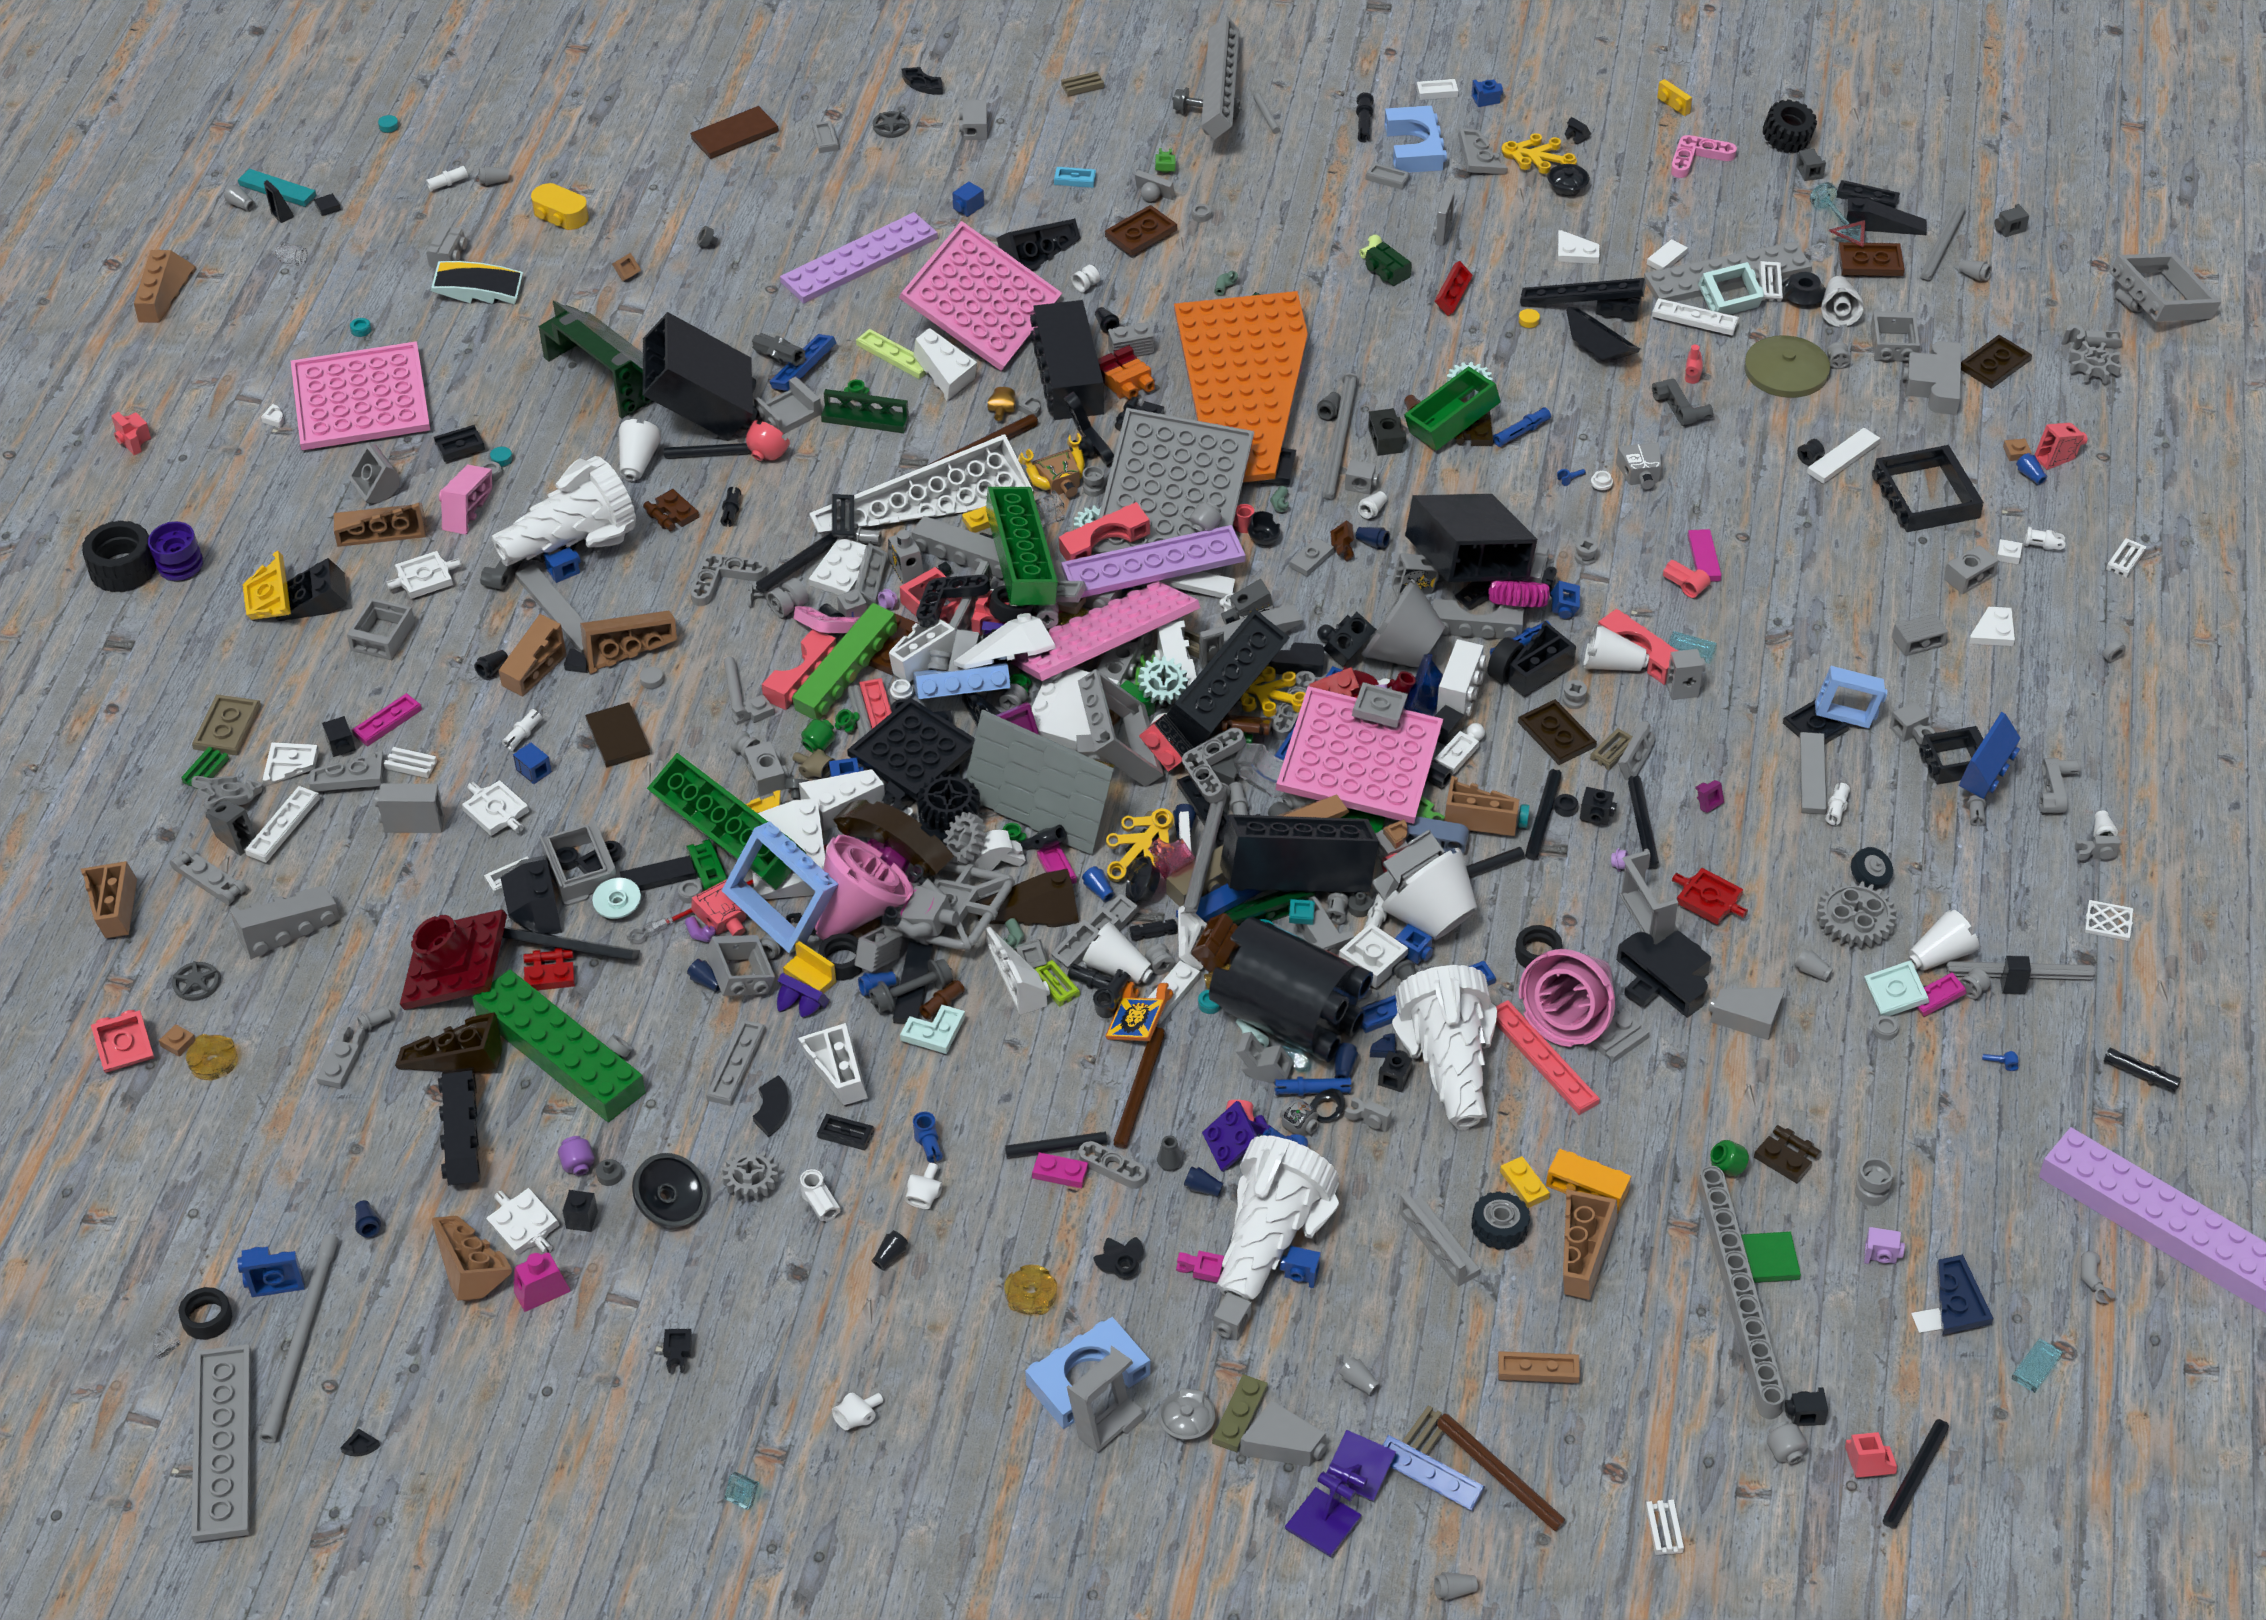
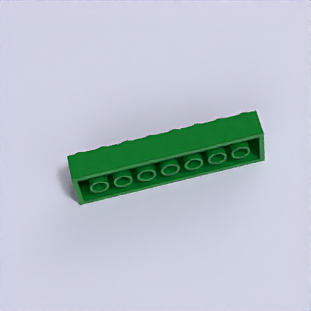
M988 487L986 512L1010 605H1055L1058 581L1032 488Z
M678 753L673 756L647 787L662 803L736 860L741 855L754 828L768 822ZM795 843L797 847H799L805 854H807L797 843ZM762 844L749 868L750 871L775 890L792 872L764 844Z
M511 969L492 982L490 991L482 992L472 997L476 1016L495 1012L499 1033L505 1040L606 1122L609 1123L646 1093L643 1075Z

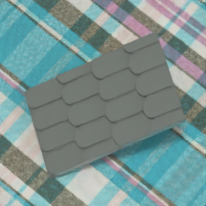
M982 710L966 778H968L970 783H974L976 789H978L981 805L993 809L996 813L1026 824L1036 831L1052 828L1060 824L1066 832V840L1062 843L1092 855L1115 765L1089 758Z

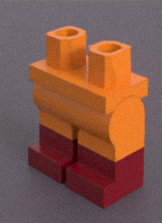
M1130 345L1114 351L1113 354L1110 353L1098 358L1104 384L1116 393L1119 399L1127 397L1130 400L1131 397H1137L1138 391L1141 389L1147 392L1155 389V381L1151 377V368L1134 355V349Z

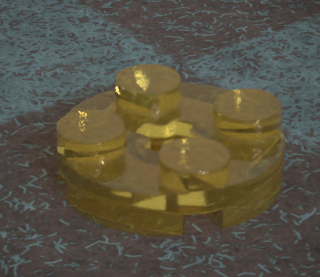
M202 1034L189 1047L186 1053V1061L196 1078L216 1080L219 1079V1075L225 1072L229 1074L235 1068L238 1062V1054L231 1038L221 1035L208 1036L207 1034ZM210 1055H216V1056H217V1057H213L211 1060H208V1058H207V1057H209Z
M1024 1265L1014 1274L1011 1272L1006 1278L1004 1285L1008 1307L1022 1314H1046L1057 1297V1282L1055 1278L1053 1279L1046 1268L1039 1265ZM1030 1286H1034L1036 1292L1027 1293L1024 1289L1027 1290Z

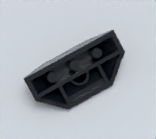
M1577 307L1567 308L1572 339L1579 343V348L1594 353L1593 357L1603 362L1605 360H1617L1640 351L1639 347Z
M546 856L519 861L500 877L508 917L532 932L550 935L562 933Z

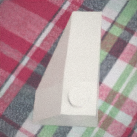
M1030 613L1018 615L1017 619L1008 621L954 660V665L963 669L993 664L994 659H1007L1008 661L1015 659V654L1027 653L1028 656L1055 649L1056 647L1041 619L1031 616Z
M991 927L986 928V944L1019 1015L1046 1007L1047 996L1050 995L1047 982H1042L1038 972Z

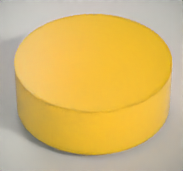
M1524 309L1519 313V324L1525 328L1536 327L1539 324L1540 314L1533 309Z

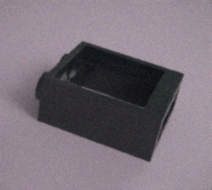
M1977 726L1928 734L1923 737L1919 753L1921 758L1925 759L1928 765V772L1930 776L1934 777L1937 784L1960 781L1970 761L1943 766L1937 752L1966 747L1972 758L1984 739Z

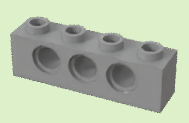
M1147 632L1106 651L1097 670L1108 678L1118 680L1120 685L1129 680L1130 677L1133 678L1141 655H1144L1146 646L1149 647L1152 642V634Z

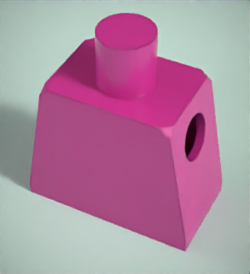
M546 1252L542 1255L532 1253L528 1256L526 1262L515 1267L514 1294L524 1312L571 1292L550 1253Z

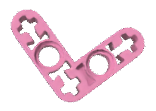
M1691 135L1682 136L1672 161L1671 174L1677 178L1688 176L1694 156L1732 161L1736 157L1737 147L1730 142Z
M796 606L793 618L818 632L847 633L860 617H829L814 608Z

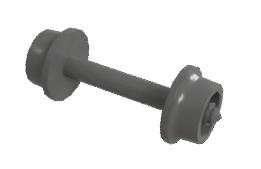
M1186 87L1183 90L1176 89L1172 98L1173 109L1185 114L1188 105L1203 107V99L1189 97V88ZM1234 98L1233 119H1237L1242 109L1240 107V99Z
M931 959L927 963L929 973L889 990L883 981H879L876 987L869 990L870 1003L873 1004L878 1013L887 1010L892 1012L895 1010L893 999L931 982H934L938 990H943L945 985L953 982L952 968L949 967L944 959L937 961Z

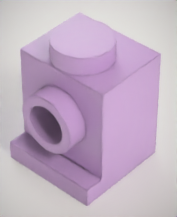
M1869 1227L1865 1241L1864 1263L1869 1264L1870 1260H1875L1881 1263L1896 1264L1897 1258H1903L1905 1243L1900 1242L1901 1232Z

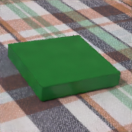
M1791 1231L1741 1234L1754 1283L1800 1280L1801 1273Z

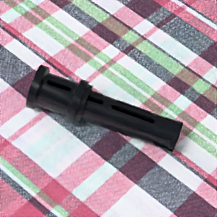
M1367 92L1360 93L1356 100L1358 104L1356 114L1359 117L1358 140L1363 143L1366 142V136L1367 141L1370 140V118L1374 111L1372 107L1374 97Z

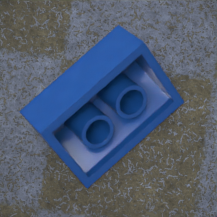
M2001 712L1971 758L1958 785L1982 799L1986 797L1988 792L1993 794L2000 782L1997 780L1998 776L2004 777L2010 766L2007 764L2008 760L2014 761L2020 751L2017 745L2021 738L2005 713Z

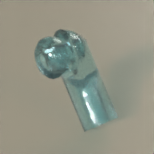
M1282 1046L1293 1060L1292 1065L1297 1071L1304 1072L1309 1068V1060L1303 1050Z

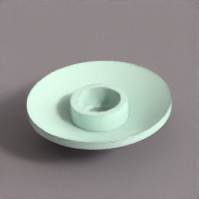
M609 879L600 884L595 890L592 898L593 906L597 913L603 917L610 919L623 918L636 910L641 900V893L638 886L629 879Z

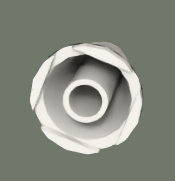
M1835 276L1829 280L1821 305L1823 318L1829 324L1840 327V325H1852L1862 315V297L1846 278Z
M637 419L625 420L621 423L619 428L620 474L627 481H635L642 477L660 444L661 430L656 425L648 421H644V424L637 423Z
M1595 624L1590 634L1592 639L1586 647L1583 662L1584 668L1641 671L1642 667L1646 668L1649 655L1646 654L1645 648L1602 625Z
M1949 910L1909 950L1910 956L1908 960L1912 961L1915 969L1925 971L1974 953L1979 949V941L1976 934L1971 936L1968 930L1971 925L1963 915L1956 910Z
M1109 922L1105 924L1098 932L1100 936L1096 941H1092L1083 958L1084 964L1113 976L1116 974L1117 969H1121L1123 973L1125 971L1131 976L1129 982H1134L1138 985L1141 982L1146 983L1153 973L1150 969L1152 964L1114 925Z

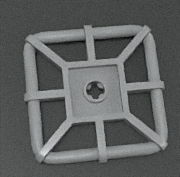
M948 862L941 870L959 873L960 876L956 882L941 879L939 873L932 877L935 881L934 884L948 897L949 902L952 901L950 903L951 910L959 913V920L955 928L961 940L940 935L923 936L915 939L908 935L901 937L918 940L924 945L931 943L968 951L978 941L990 921L995 920L998 915V909L1010 893L1015 881L1011 875L977 868L974 864L962 865ZM974 877L990 880L977 886L967 884L970 878L973 879ZM912 883V886H913V888H914L915 885H916V886H919L920 884H919V883ZM1000 889L990 906L975 903L979 896ZM903 905L896 908L898 913ZM968 912L982 915L972 933L967 937L961 923ZM895 924L887 926L892 929L898 930L897 928H895Z

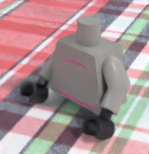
M916 864L913 867V871L917 875L909 871L907 878L909 882L919 883L920 886L915 885L913 894L902 906L899 913L895 907L888 906L882 917V922L887 926L895 924V928L900 930L903 935H908L914 939L923 936H938L945 924L955 926L958 923L959 913L951 910L948 897L928 878L924 879L922 877L924 870L920 865Z

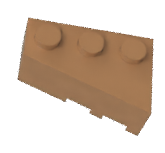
M542 614L538 615L499 669L501 685L523 697L567 656L560 623Z
M127 861L82 868L81 873L90 898L89 902L94 921L104 937L111 938L129 935L137 878Z

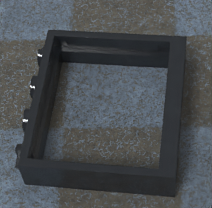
M1949 445L1876 458L1874 470H1872L1873 479L1878 482L1881 493L1886 496L1891 510H1894L1899 524L1903 525L1906 532L1949 525L1981 517L1984 502ZM1940 466L1960 499L1961 504L1912 513L1891 476Z

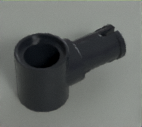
M1117 969L1110 983L1094 993L1093 1002L1098 1016L1110 1018L1115 1015L1117 1002L1121 998L1120 993L1131 979L1127 972L1124 971L1123 973V970ZM1103 1001H1110L1108 1005H1100Z

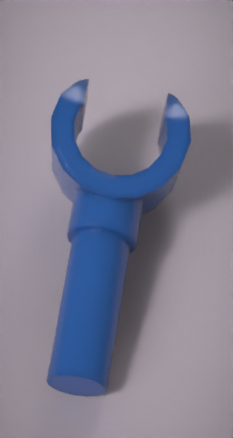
M1561 469L1557 472V479L1562 480L1564 486H1568L1571 482L1570 479L1583 475L1586 472L1584 469L1570 473L1567 469Z
M2013 1051L2006 1052L2004 1056L1983 1054L1982 1060L2004 1063L2005 1069L2008 1071L2018 1070V1056Z

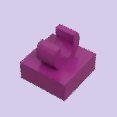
M1716 780L1709 784L1703 782L1695 787L1698 791L1697 799L1700 803V810L1708 813L1724 803L1721 782Z

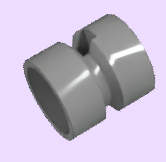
M797 578L788 580L782 584V588L776 587L766 595L771 610L780 618L793 612L796 606H803L809 602L807 590Z
M1874 1157L1868 1158L1861 1164L1855 1194L1862 1203L1877 1206L1887 1200L1894 1175V1170L1887 1161Z

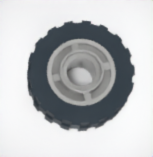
M1501 1191L1487 1193L1486 1196L1480 1197L1479 1201L1475 1203L1471 1223L1473 1234L1475 1237L1477 1236L1481 1243H1485L1490 1248L1510 1249V1247H1516L1527 1236L1530 1211L1526 1207V1203L1521 1201L1516 1195L1513 1196L1511 1193H1502Z

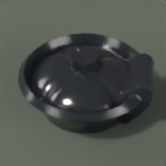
M1574 164L1557 165L1547 175L1548 181L1553 185L1556 194L1565 196H1576L1590 180L1588 172Z
M1810 272L1792 274L1782 283L1783 299H1789L1800 305H1813L1821 302L1826 291L1820 278Z
M1144 856L1141 859L1135 858L1132 868L1126 877V897L1135 903L1139 900L1147 901L1151 899L1156 892L1160 881V871L1153 865L1149 856Z

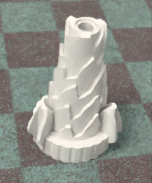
M594 456L588 460L579 458L573 462L555 486L558 489L548 494L549 498L532 506L530 512L516 520L513 525L491 536V540L502 559V563L505 566H509L524 558L529 560L543 552H553L564 545L568 548L583 539L586 540L588 548L613 546L622 543L625 534L635 528L636 514L631 498L615 470L599 456Z
M1465 965L1433 967L1409 976L1396 988L1395 996L1398 1013L1392 1021L1393 1027L1404 1047L1409 1051L1410 1056L1418 1058L1422 1053L1424 1063L1429 1064L1432 1083L1439 1095L1440 1102L1442 1101L1445 1105L1449 1121L1458 1130H1467L1469 1127L1478 1124L1480 1119L1487 1118L1481 1087L1483 1086L1482 1065H1485L1482 1048L1485 1049L1491 1046V1039L1497 1019V1008L1491 1003L1486 976L1481 970Z
M1263 1135L1254 1137L1250 1141L1240 1164L1243 1176L1239 1180L1237 1189L1238 1208L1230 1246L1223 1259L1222 1267L1224 1269L1216 1285V1288H1219L1225 1296L1227 1292L1246 1300L1254 1299L1258 1296L1271 1268L1276 1270L1284 1249L1291 1244L1297 1230L1302 1227L1305 1237L1312 1238L1339 1206V1201L1335 1195L1339 1185V1177L1332 1164L1308 1147L1276 1136Z

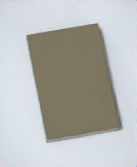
M216 694L192 742L193 749L205 751L208 747H211L214 752L219 750L222 754L227 753L237 756L261 708L260 700Z

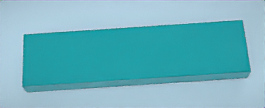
M250 168L238 179L240 186L266 194L264 181L268 180L279 190L285 201L306 207L317 196L316 191Z

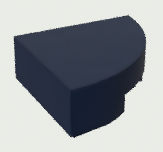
M1395 1033L1385 1034L1383 1038L1373 1043L1370 1048V1057L1386 1058L1388 1051L1395 1053Z

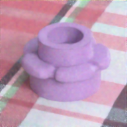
M884 589V591L878 594V603L885 609L893 610V607L897 604V596L890 589Z
M1620 848L1611 855L1612 867H1616L1618 872L1621 869H1625L1626 864L1622 858L1628 856V851L1621 850Z

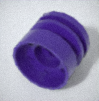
M179 521L167 522L158 526L149 535L148 546L157 570L163 578L172 581L185 580L194 576L203 566V556L195 533L190 525Z

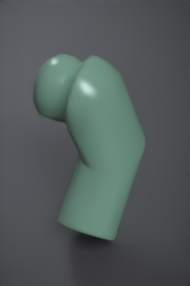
M1231 270L1220 275L1217 278L1214 293L1221 296L1224 294L1225 288L1234 285L1238 279L1237 272Z
M1011 918L1005 923L1010 935H1008L1007 939L1004 937L1003 940L1015 950L1017 945L1023 941L1024 933L1017 920Z

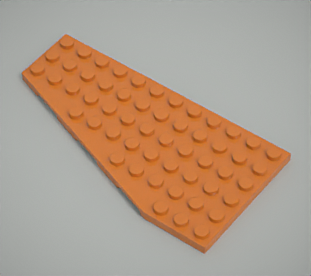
M1298 291L1175 303L1174 312L1197 421L1254 431L1243 482L1275 479L1293 397L1301 370L1305 345L1308 339Z

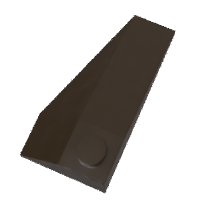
M1068 869L1046 872L1014 885L998 909L997 917L995 920L990 921L989 924H1005L1011 918H1015L1017 922H1024L1025 926L1041 923L1047 924V927H1060L1079 923L1073 885ZM998 892L975 903L990 906ZM977 914L978 920L980 921L982 915Z
M493 1012L465 1019L464 1025L455 1029L449 1026L443 1029L444 1033L434 1038L426 1036L400 1048L395 1064L397 1069L448 1071L474 1067L476 1073L497 1069L502 1053L497 1015Z

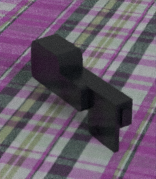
M1295 642L1291 645L1290 650H1280L1267 667H1273L1275 674L1283 675L1285 672H1293L1296 675L1301 671H1309L1315 677H1322L1324 647L1322 644Z

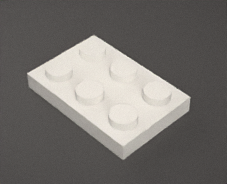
M839 537L808 579L809 586L837 595L854 590L867 545Z

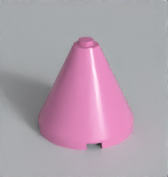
M838 835L836 839L833 837L826 847L823 870L838 883V886L815 925L816 935L824 940L831 935L847 934L884 915L888 906L897 908L905 904L914 891L907 875L895 863L890 867L880 858L883 853L871 845L847 835Z
M1555 949L1541 954L1526 967L1521 976L1519 999H1523L1526 1009L1524 1012L1525 1018L1542 1037L1555 1044L1572 1047L1576 1044L1586 1045L1591 1043L1606 1031L1614 1016L1615 995L1609 964L1602 959L1568 949Z

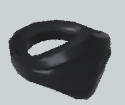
M1333 1088L1323 1090L1312 1100L1310 1106L1315 1109L1323 1101L1333 1100L1337 1104L1336 1111L1331 1116L1322 1117L1318 1115L1317 1121L1320 1123H1330L1337 1120L1344 1113L1345 1098L1340 1090Z

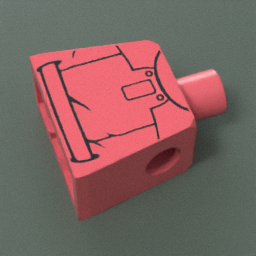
M2072 423L2047 424L2035 456L2046 470L2069 462L2076 458L2080 446L2087 443V435Z
M727 880L692 897L691 910L708 927L713 926L716 930L715 934L719 935L729 930L732 936H741L746 929L742 922L746 920V913L721 891Z

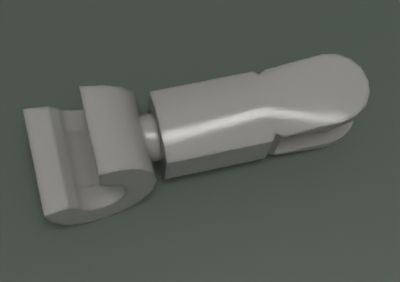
M2070 324L2066 328L2062 344L2072 341L2074 342L2072 348L2077 350L2081 347L2083 341H2086L2088 346L2100 347L2101 343L2104 342L2107 348L2116 349L2122 346V340L2120 339V332L2116 330L2084 331L2081 326Z

